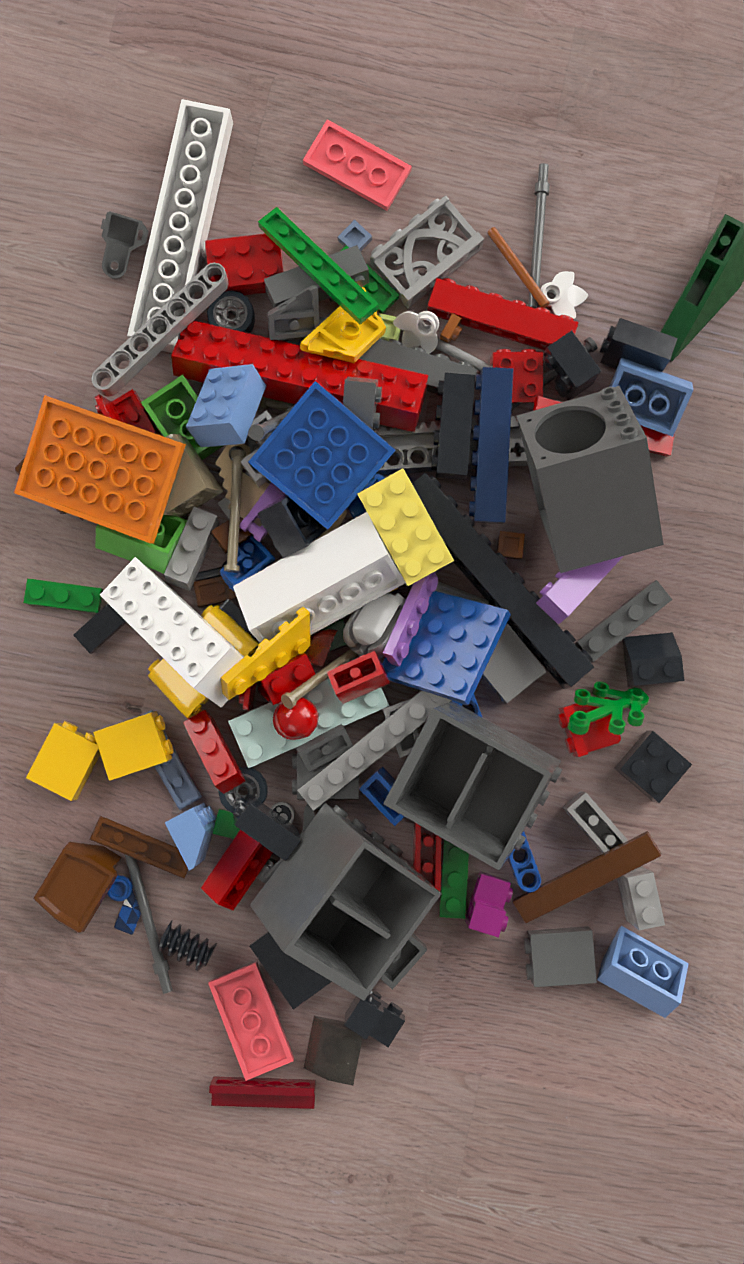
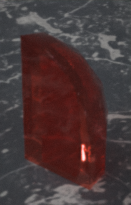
M328 628L319 630L310 636V647L304 652L307 654L310 663L322 668L324 667L338 630Z

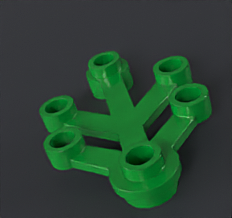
M596 682L592 691L596 697L590 696V692L585 689L575 691L574 702L576 704L591 705L599 708L587 713L576 711L570 716L568 729L574 734H586L591 722L612 714L608 730L616 735L622 734L626 725L625 721L622 720L624 708L630 709L627 722L630 725L638 727L643 724L644 713L641 710L648 704L649 697L642 689L632 688L620 691L609 689V685L605 682ZM604 697H610V698H615V699H619V700H616V701H615V700H609V699H604Z

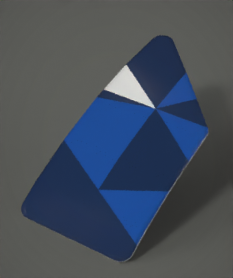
M133 890L131 895L124 901L114 928L130 935L134 933L141 915Z

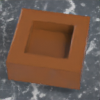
M452 313L440 334L441 340L449 344L451 340H457L462 331V328L459 327L460 317Z
M500 531L497 553L500 552L505 558L521 560L525 534Z

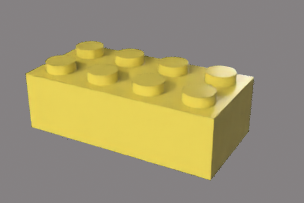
M403 468L357 494L408 586L454 562Z

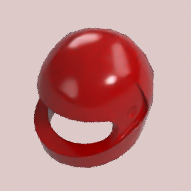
M303 697L296 701V705L291 709L285 707L284 704H279L273 714L275 730L280 736L290 740L309 737L317 727L319 720L318 711L314 704Z

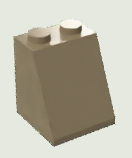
M170 434L166 438L184 443L186 446L164 515L184 517L192 512L193 507L198 508L224 491L188 439L178 434Z

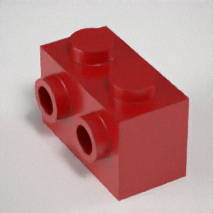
M375 651L362 655L327 672L334 692L342 704L390 684Z

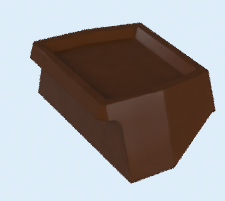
M69 842L63 848L33 899L58 923L75 933H82L87 928L117 878L115 868L122 857L101 845Z

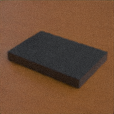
M269 932L249 946L293 1010L332 982L285 954Z

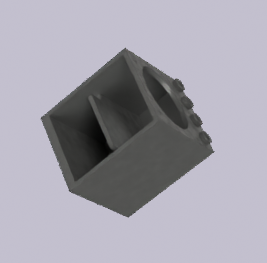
M620 386L607 387L600 392L517 415L540 518L560 573L664 545L647 437Z
M452 701L433 708L384 805L493 868L500 870L513 850L519 851L526 837L522 836V833L526 826L530 829L538 816L534 813L538 804L543 806L550 794L546 790L550 781L556 783L563 770L559 768L561 760Z
M325 803L300 836L301 841L287 860H283L250 906L285 954L364 1001L440 897L441 893L401 856L403 854L401 849L392 843L387 846L384 844L385 839L377 832L372 831L371 834L365 831L367 826L356 818L351 821L346 818L348 813L337 805L332 808Z

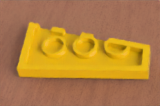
M301 607L296 612L298 616L290 624L285 621L278 627L280 632L270 641L265 638L258 645L252 657L246 655L220 677L222 694L228 700L242 694L248 687L257 681L263 680L269 673L278 667L284 666L290 659L304 653L310 647V612Z

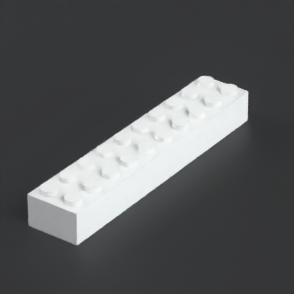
M181 100L127 334L128 338L200 272L205 251V240H207L233 127L231 112L228 108ZM178 309L174 312L173 316H182L185 310ZM160 326L156 329L155 333L162 334L166 331L167 327ZM180 334L162 351L172 353L177 340L180 339ZM142 343L139 346L147 348L148 344Z

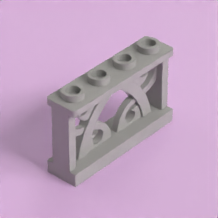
M447 196L440 200L438 198L435 199L428 206L427 211L422 215H415L406 228L395 231L391 235L390 241L385 245H378L371 252L370 265L399 294L401 302L407 309L434 288L436 278H447L483 247L484 238L472 228L449 201ZM447 215L450 217L452 226L448 232L444 231L445 221L440 225L435 223L434 220L438 216ZM456 227L468 238L467 241L453 234ZM430 239L440 241L437 248L439 264L435 266L427 261L412 263V250L416 240ZM446 243H448L446 249L452 250L450 255H445L442 252ZM405 244L403 251L400 247ZM395 254L398 259L391 263L395 266L403 264V268L399 270L388 269L385 265V259ZM424 267L427 273L421 276L418 273L419 269L413 272V269ZM405 274L409 288L405 290L395 277Z

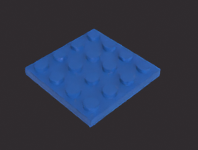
M315 381L248 463L326 529H329L356 498L357 494L362 491L395 452V449Z
M438 591L432 592L428 600V609L422 614L418 632L412 637L408 655L406 658H403L401 665H392L385 657L382 665L388 680L469 705L511 614L508 610Z

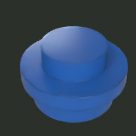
M118 875L107 894L114 901H124L132 893V883L126 876Z

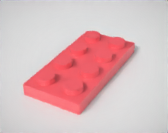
M328 119L303 159V165L388 211L412 168L411 165Z
M257 962L208 982L245 1081L294 1061V1056Z

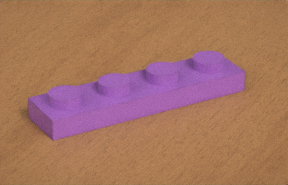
M435 572L412 585L383 651V654L392 665L400 666L403 658H406L408 655L409 644L412 637L418 632L419 621L422 614L427 611L428 600L438 585V577Z

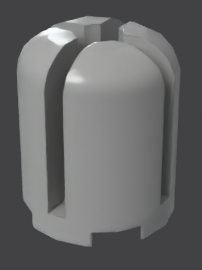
M386 593L355 610L343 629V639L347 646L359 656L375 651L379 659L384 657L383 651L406 600L399 593L396 596Z

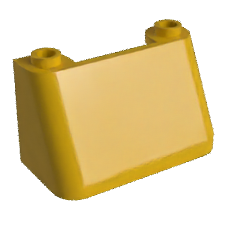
M210 605L202 612L201 616L244 657L255 654L259 643L232 617L219 608L220 605L215 607ZM164 658L161 661L157 659L148 668L150 671L148 677L187 719L201 711L200 708L202 706L200 704H206L209 701L207 697L194 689Z

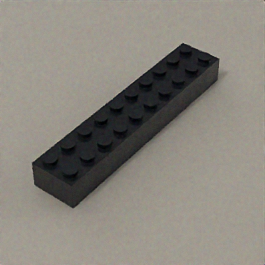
M424 473L413 482L414 489L454 559L453 563L479 593L489 601L491 606L509 611L511 615L507 625L512 628L563 689L571 688L594 668L591 664L593 661L592 657L584 649L580 651L574 644L576 641L574 636L568 630L563 631L536 604L540 597L534 591L529 592L524 587V579L516 571L514 573L510 571L506 566L509 564L506 558L500 552L496 554L490 548L492 545L490 540L483 533L480 535L473 528L475 524L467 514L462 515L456 509L458 507L457 502L450 495L445 496L440 490L442 486L434 476L429 478Z

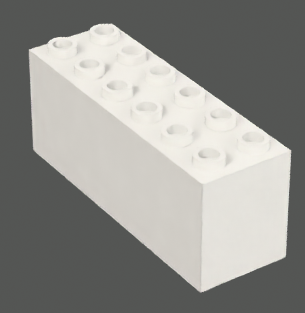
M366 512L313 541L307 547L233 586L249 631L261 643L265 638L268 641L274 638L280 632L278 627L285 621L290 624L298 617L296 612L301 607L310 612V635L406 582Z
M135 557L100 596L194 689L222 707L228 699L222 694L220 677L244 656L170 586Z

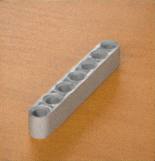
M215 262L206 265L93 372L91 377L92 384L100 394L107 397L115 395L227 289L229 282L224 267ZM214 275L222 276L217 282L210 281ZM196 292L203 293V296L199 299L192 298ZM176 310H185L182 316H173ZM160 326H166V327H167V328H166V331H165L164 333H162V334H156V333H155V331H156V329H157L158 327H160ZM147 343L148 347L142 352L137 351L140 344ZM122 361H130L127 368L119 369V364ZM104 378H111L109 385L105 387L100 386Z

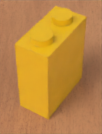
M157 711L93 732L109 781L173 759L171 755L174 753L173 746L169 739L166 740L163 731L166 728L165 722L161 715L158 716Z
M64 721L63 724H53L26 778L73 801L78 799L100 756V751L93 734L86 732L83 735L76 731L77 726Z

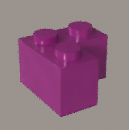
M479 871L465 916L468 928L498 938L500 931L505 932L508 917L506 916L504 905L505 902H510L513 888L510 887L511 883L508 880Z

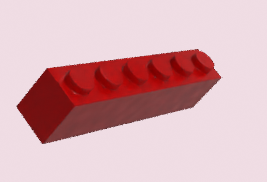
M436 278L427 311L434 313L438 318L449 320L453 313L461 318V325L544 351L549 345L571 330L575 334L579 323L568 315H554L545 308L537 307L535 309L519 300L509 301L503 299L497 293L487 294L480 292L477 287L471 285L464 287L456 284L454 280L449 278Z

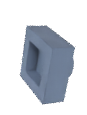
M354 220L338 236V241L344 247L347 245L350 248L357 245L361 252L372 241V235Z

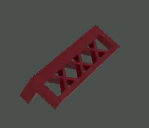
M214 1076L209 1086V1093H212L211 1106L314 1109L316 1080L251 1078L245 1081L244 1077Z

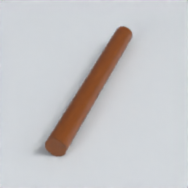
M492 227L487 234L540 307L546 308L550 302L498 230Z

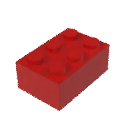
M266 234L205 240L207 265L214 262L219 263L226 271L229 284L225 291L233 290L243 295L266 293L264 279L284 272L282 249ZM214 275L210 281L217 282L222 276Z

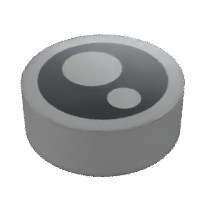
M277 802L271 807L273 811L290 823L294 820L295 812L289 803Z

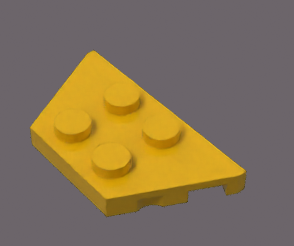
M339 306L301 341L300 349L355 363L385 334L386 326L382 318L377 315V311L359 325Z

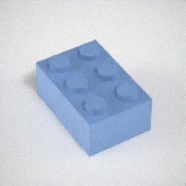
M624 358L620 359L609 386H620L641 426L672 437L693 392V384L690 381Z
M254 365L209 369L186 425V428L200 447L245 443L249 428L252 425L266 388V384Z

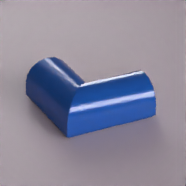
M254 536L238 545L237 565L240 566L239 572H225L224 567L220 570L222 579L233 591H235L233 586L262 571L275 561V557L261 542L253 538Z

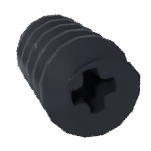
M171 920L160 940L159 952L162 953L166 948H169V957L178 952V962L187 957L186 966L189 967L196 962V971H199L204 966L206 967L217 943L209 948L208 938L199 943L200 934L197 933L191 939V929L188 928L182 934V925L179 924L172 929L173 920Z

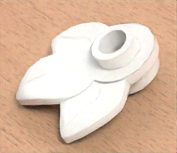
M560 272L554 277L552 282L546 283L541 287V291L550 302L547 307H551L554 315H568L575 319L576 312L574 307L581 305L588 297V294L583 289L573 285L574 272ZM547 293H553L555 295V298H548Z
M407 311L396 317L393 324L397 328L404 330L402 346L412 348L421 345L427 354L435 350L438 344L436 332L439 328V320L434 313L423 311L416 314ZM423 320L429 321L431 325H426Z

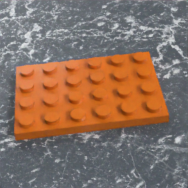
M44 395L14 493L154 544L186 444Z

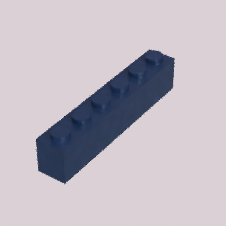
M483 367L480 374H476L475 390H479V400L474 402V415H478V425L473 426L472 439L477 441L476 451L472 450L471 466L476 467L475 476L470 478V491H474V501L469 502V516L473 517L474 523L504 524L506 521L513 368Z

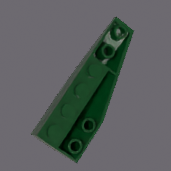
M727 214L724 215L717 225L660 331L677 338L669 362H672L739 290L744 281V223Z

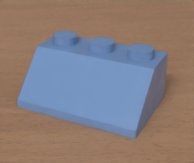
M205 803L195 806L165 822L189 870L205 860L213 835L216 816L210 806L206 807Z
M621 926L602 959L597 980L666 1018L681 1004L689 963Z

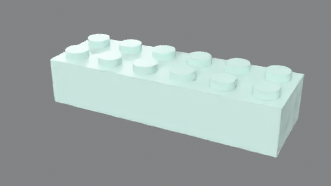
M327 678L303 696V698L314 704L319 717L317 727L306 738L290 740L277 733L273 725V714L278 706L277 704L273 706L271 703H268L228 722L248 768H251L301 746L340 724L346 726L388 707L389 704L382 688L342 704L334 692L330 679Z

